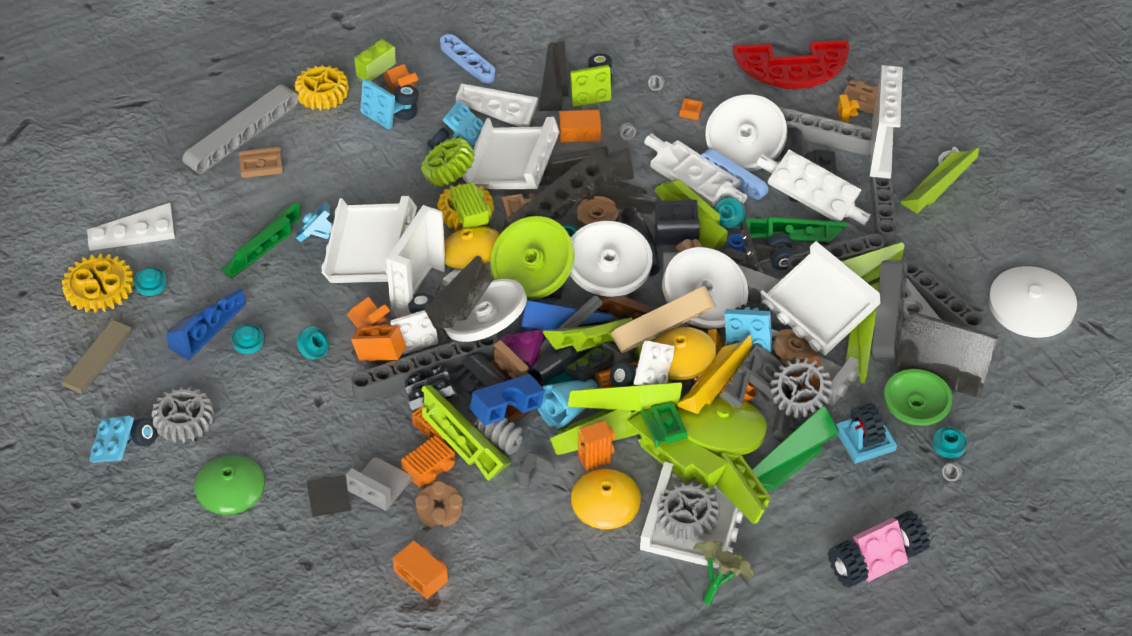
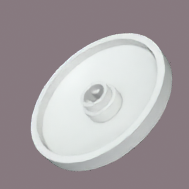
M757 95L736 96L724 101L711 114L706 125V142L708 149H714L748 172L762 169L756 165L762 154L775 160L783 151L787 141L785 117L777 105L764 97Z
M599 221L582 227L571 238L575 248V261L570 276L583 289L596 295L614 297L635 291L647 280L652 266V251L647 240L636 229L620 222Z
M704 247L686 249L678 253L670 261L664 272L662 288L667 303L703 286H706L715 302L716 307L687 322L693 326L705 329L724 327V313L726 309L741 308L743 304L746 306L748 285L743 272L731 258L717 250Z
M1032 266L1015 267L1001 273L992 283L988 298L990 310L999 323L1017 334L1028 337H1049L1062 332L1072 323L1077 309L1076 295L1071 286L1062 277L1049 270Z
M497 279L482 283L460 295L448 307L443 316V327L448 336L456 341L469 342L489 337L503 330L518 318L526 306L527 295L522 285L512 279Z

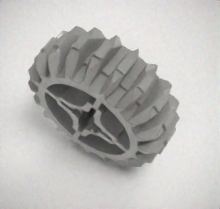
M796 358L795 364L788 360L787 368L780 365L781 373H774V378L777 380L771 381V386L774 387L771 389V395L775 396L773 398L774 403H779V410L786 408V415H790L794 411L795 418H798L800 413H803V417L807 418V412L811 411L813 415L816 412V408L820 409L823 406L822 403L828 404L830 402L827 397L832 395V390L829 389L832 387V381L828 380L830 374L828 372L824 373L825 367L823 365L817 367L818 364L815 360L811 364H809L808 358H805L803 363H800V359ZM803 373L800 377H792L795 374ZM812 376L820 383L819 392L810 385ZM784 384L788 385L789 389L793 391L791 400L783 393ZM805 385V390L798 391V386ZM805 398L811 399L808 402L800 403Z
M181 386L180 390L175 391L172 388L171 393L164 392L163 398H157V404H153L151 414L153 426L157 428V433L160 436H164L166 441L172 438L174 443L178 440H182L185 443L186 439H191L194 442L195 436L202 437L203 432H208L209 426L213 422L214 410L212 402L208 399L206 393L202 394L199 389L193 391L191 386L184 390Z
M682 482L680 487H676L673 484L672 491L665 489L664 496H660L662 503L657 504L660 507V511L657 512V521L661 530H665L666 536L672 535L674 541L680 537L683 543L687 539H691L694 543L696 537L703 540L705 537L704 533L711 535L712 528L717 527V521L720 519V506L715 494L711 495L709 488L703 490L702 484L694 487L693 482L689 486H685ZM678 504L679 506L670 513L671 509ZM707 511L703 518H701L700 520L697 519L698 517L702 516L703 512Z

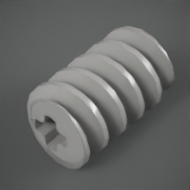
M477 418L473 425L495 446H499L501 450H505L509 455L514 454L522 444V428H515L513 422L508 424L507 418L489 425H484Z

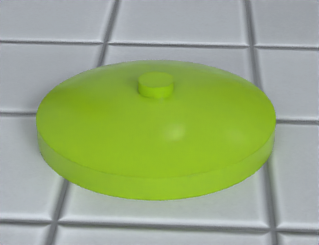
M542 216L526 217L512 223L497 238L491 252V272L495 280L512 279L519 282L528 300L540 299L552 294L565 283L573 269L575 248L570 235L558 222Z
M718 393L710 405L705 403L698 414L679 407L677 408V412L687 431V439L715 455L720 456L721 452L745 455L759 448L764 441L767 430L765 418L757 408L746 401H743V404L736 409L719 396L720 393Z

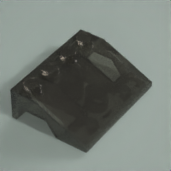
M909 311L893 373L909 369L929 371L942 378L951 390L980 398L998 336Z

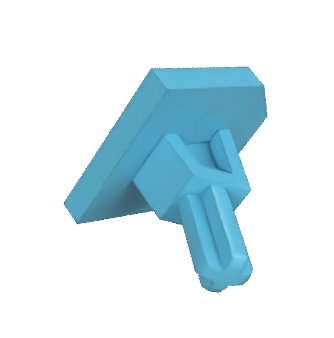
M325 201L313 213L308 212L302 219L303 224L296 233V239L302 242L310 234L325 239L331 236L330 230L333 222L328 218L330 215V204Z

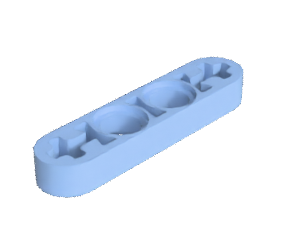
M446 34L440 38L441 50L482 83H491L495 80V68L459 38L452 34ZM458 52H465L466 54H465V55H458L457 53H458ZM471 62H477V63H479V64H477V65H470L469 63H471Z
M708 149L701 154L710 162L739 179L740 184L738 188L754 199L760 200L768 193V187L764 181L714 149Z

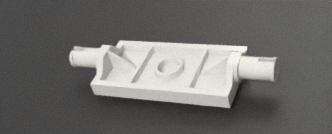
M652 133L646 137L645 145L657 151V156L651 160L650 167L671 181L680 179L710 207L713 208L720 200L726 197L736 199L742 204L746 201L747 195L736 189L740 184L739 179L710 162L678 140L673 144L668 141L664 142Z
M788 150L781 162H776L762 154L756 163L757 166L772 173L767 184L835 222H842L845 217H850L865 226L871 216L870 213L855 206L854 202L859 196L861 189L791 150Z

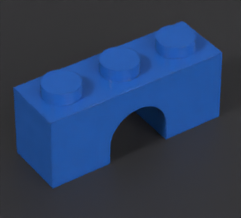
M530 374L473 391L470 410L484 425H489L504 420L507 405L515 406L522 413L541 408L545 390Z

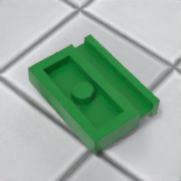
M672 401L653 406L648 411L641 410V417L655 447H658L660 443L665 442V444L687 438V431Z

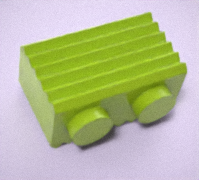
M380 39L375 45L355 57L356 76L361 80L368 79L372 81L396 64L395 47L384 39Z
M471 182L467 183V185L464 184L463 186L460 185L450 189L451 203L464 229L489 223L488 216L491 215V209L488 203L484 204V195L481 188L477 189L475 183Z

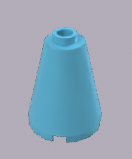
M591 378L585 382L574 380L545 385L542 387L545 392L541 408H538V411L549 426L555 425L557 426L556 429L565 427L586 409L568 407L569 392L583 390L584 388H599V385Z

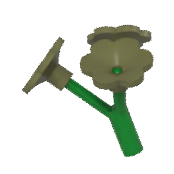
M707 540L696 543L693 547L694 551L704 552L705 560L708 563L710 584L702 602L711 606L718 588L732 577L736 578L740 574L747 580L754 576L749 562L739 553L734 555L729 551L723 552L720 550L721 546H723L722 541ZM712 560H714V562H716L717 564H719V567H718V571H719V572H718L716 578H714V570H713V561H712ZM730 570V573L722 578L723 574Z

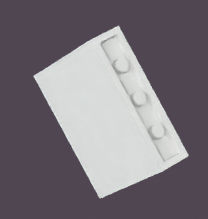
M886 65L881 67L872 119L870 177L891 178L893 127L900 128L903 67Z
M546 117L543 127L493 128L490 118H487L473 149L475 161L472 163V167L467 170L468 172L463 174V180L466 183L474 182L477 188L483 186V189H537L559 135L555 118Z
M401 196L400 203L371 205H347L342 198L339 199L338 206L335 209L334 223L330 230L329 244L326 246L325 261L322 264V273L330 283L388 282L386 258L415 217L417 206L409 196Z
M424 205L421 207L386 258L391 316L394 318L412 314L409 311L408 303L413 299V295L417 292L432 268L443 272L446 270L443 212Z
M816 241L810 246V254L768 293L763 290L760 292L761 304L769 307L782 324H788L792 327L793 332L799 338L806 339L814 351H820L823 355L832 350L880 305V293Z
M664 462L641 535L640 550L708 566V563L705 560L704 552L694 551L693 547L696 543L707 540L722 541L723 546H721L720 550L733 553V548L730 545L731 542H736L739 529L735 527L736 523L741 524L743 513L716 485L711 490V495L715 494L720 506V519L717 521V527L712 528L711 535L704 533L705 537L703 540L696 537L694 543L691 539H687L683 543L682 538L679 537L674 541L672 535L666 536L665 530H661L657 521V512L660 511V507L657 504L662 503L660 496H664L665 489L672 491L673 484L676 487H680L683 482L673 473V464ZM694 477L689 483H684L685 486H689L691 482H693L694 487L700 485ZM675 505L671 509L670 513L673 512L674 509L677 508L679 505ZM707 511L703 512L702 516L698 517L697 519L700 520L701 518H703ZM712 560V561H713V567H714V568H718V567H719V564H717L716 562H714V560Z

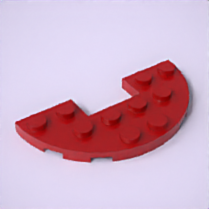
M848 40L810 42L809 50L811 55L774 57L772 44L735 45L732 52L736 62L743 71L762 83L784 89H808L828 82L841 72L847 62L849 42Z

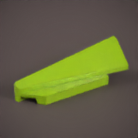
M975 147L970 151L950 153L910 195L901 201V204L916 214L926 205L930 206L978 157L979 147Z
M605 409L565 426L557 431V435L550 437L554 452L557 455L578 450V429L603 420L608 427H612L615 440L638 435L639 433L630 427L627 421L640 414L641 411Z

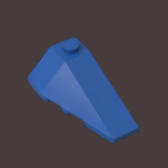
M238 289L186 317L175 327H172L166 334L169 349L190 360L246 305L244 290Z
M527 299L526 306L519 315V325L524 327V331L559 328L579 309L564 304L556 306L544 300ZM594 311L581 324L611 320L612 315Z

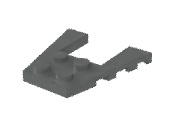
M756 344L751 348L719 396L737 409L743 404L749 381V383L773 399L775 396L771 395V389L774 388L771 386V381L777 380L774 378V373H781L780 365L785 368L788 366ZM784 384L783 393L790 400L789 394L792 390L789 389L788 385ZM777 408L772 435L783 442L792 434L794 419L791 418V414L786 415V408L784 410Z

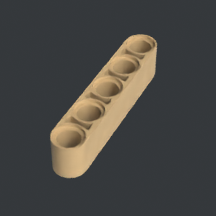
M703 286L612 331L611 335L620 352L625 353L642 345L645 340L650 341L664 332L716 307V304L706 286Z

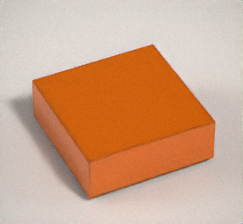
M684 98L679 117L699 120L703 109V102Z

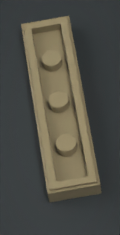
M112 320L62 381L63 387L83 394L132 333L131 327Z

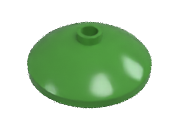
M909 369L898 372L888 380L884 389V401L888 410L896 418L908 424L918 426L935 424L948 415L952 406L953 398L949 386L942 378L929 371Z
M224 455L209 461L200 469L194 482V490L199 503L207 510L218 514H236L247 510L260 499L265 487L264 474L260 466L250 458L241 455Z

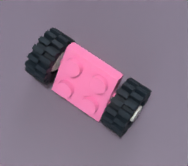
M913 511L902 513L853 536L854 543L846 540L830 548L828 552L830 557L828 559L832 563L830 565L831 569H834V574L838 576L839 582H842L843 586H847V588L865 580L869 582L908 563L907 556L911 558L928 550L931 541L928 539L930 535L926 532L927 527L926 525L923 526V520L921 518L918 519V515L913 513Z

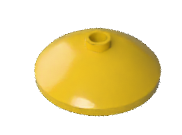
M487 226L457 230L444 241L445 264L452 268L468 269L489 262L493 246L500 233Z
M690 327L674 328L664 332L654 340V342L675 347L668 379L688 380L698 377L713 365L716 358V347L713 339L699 329Z
M598 469L586 473L578 479L571 492V505L577 517L587 525L599 529H614L629 523L637 515L641 505V493L635 481L628 475L617 470Z

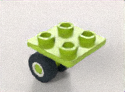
M602 53L594 54L588 59L587 69L571 71V95L574 107L611 100V84L613 80L612 73L610 72L612 59L609 55Z

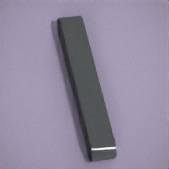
M493 334L489 337L469 342L454 341L358 372L351 379L353 397L363 402L405 389V381L408 380L409 376L420 373V375L427 373L430 368L436 365H441V367L447 365L450 373L460 371L464 367L462 362L474 354H482L489 361L493 360L494 350L496 349L493 344L497 342V336Z

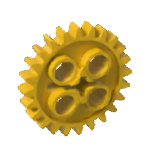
M102 253L99 254L98 258L90 255V260L83 257L82 263L75 261V268L68 267L69 273H64L65 279L62 280L63 293L66 300L70 301L71 306L76 305L77 310L84 307L85 312L92 308L94 313H97L99 308L106 312V307L108 306L115 309V303L122 305L121 298L128 299L127 293H132V286H134L133 273L130 266L126 265L125 260L119 261L118 256L111 259L110 254L103 258Z

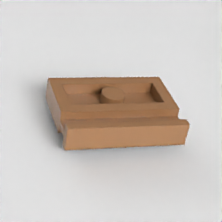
M280 147L239 151L242 178L283 174Z
M501 340L493 344L496 348L494 350L493 365L509 380L529 374L526 371L528 366Z

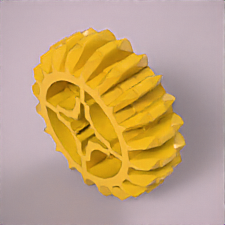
M322 64L321 67L314 66L312 69L307 67V71H301V75L297 76L295 82V93L298 94L300 104H304L306 108L311 107L312 110L319 108L321 111L324 108L328 110L330 107L336 108L337 104H342L343 100L347 98L349 91L348 80L343 71H339L338 67L332 68L331 65L324 67Z
M480 186L477 189H482L484 204L488 203L490 206L491 215L488 217L491 220L494 211L493 199L489 191L484 190L483 186ZM444 189V193L440 195L437 208L443 212V224H447L449 229L454 227L455 231L462 229L463 226L451 203L450 189Z

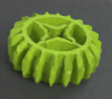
M456 137L451 140L447 139L429 151V154L424 157V161L421 163V170L426 180L434 186L439 185L442 187L445 184L449 185L451 182H456L458 178H462V175L468 172L467 170L472 167V163L475 161V154L466 140Z

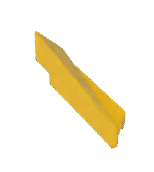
M748 335L742 342L722 347L716 355L713 365L701 375L692 389L678 402V407L698 414L705 403L710 405L751 350V335Z

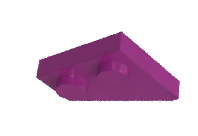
M541 330L502 335L501 341L528 367H531L536 362L544 334Z

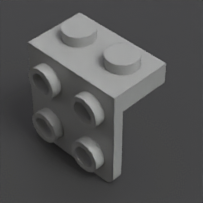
M817 356L821 366L825 367L824 372L830 374L828 380L832 381V387L829 388L832 390V395L827 397L830 401L829 404L833 406L840 397L844 396L850 383L854 382L859 374V370H857L858 360L851 356L843 367L821 356ZM817 386L814 389L819 392L820 386Z
M375 457L361 473L351 468L346 474L349 492L387 511L411 482V475Z

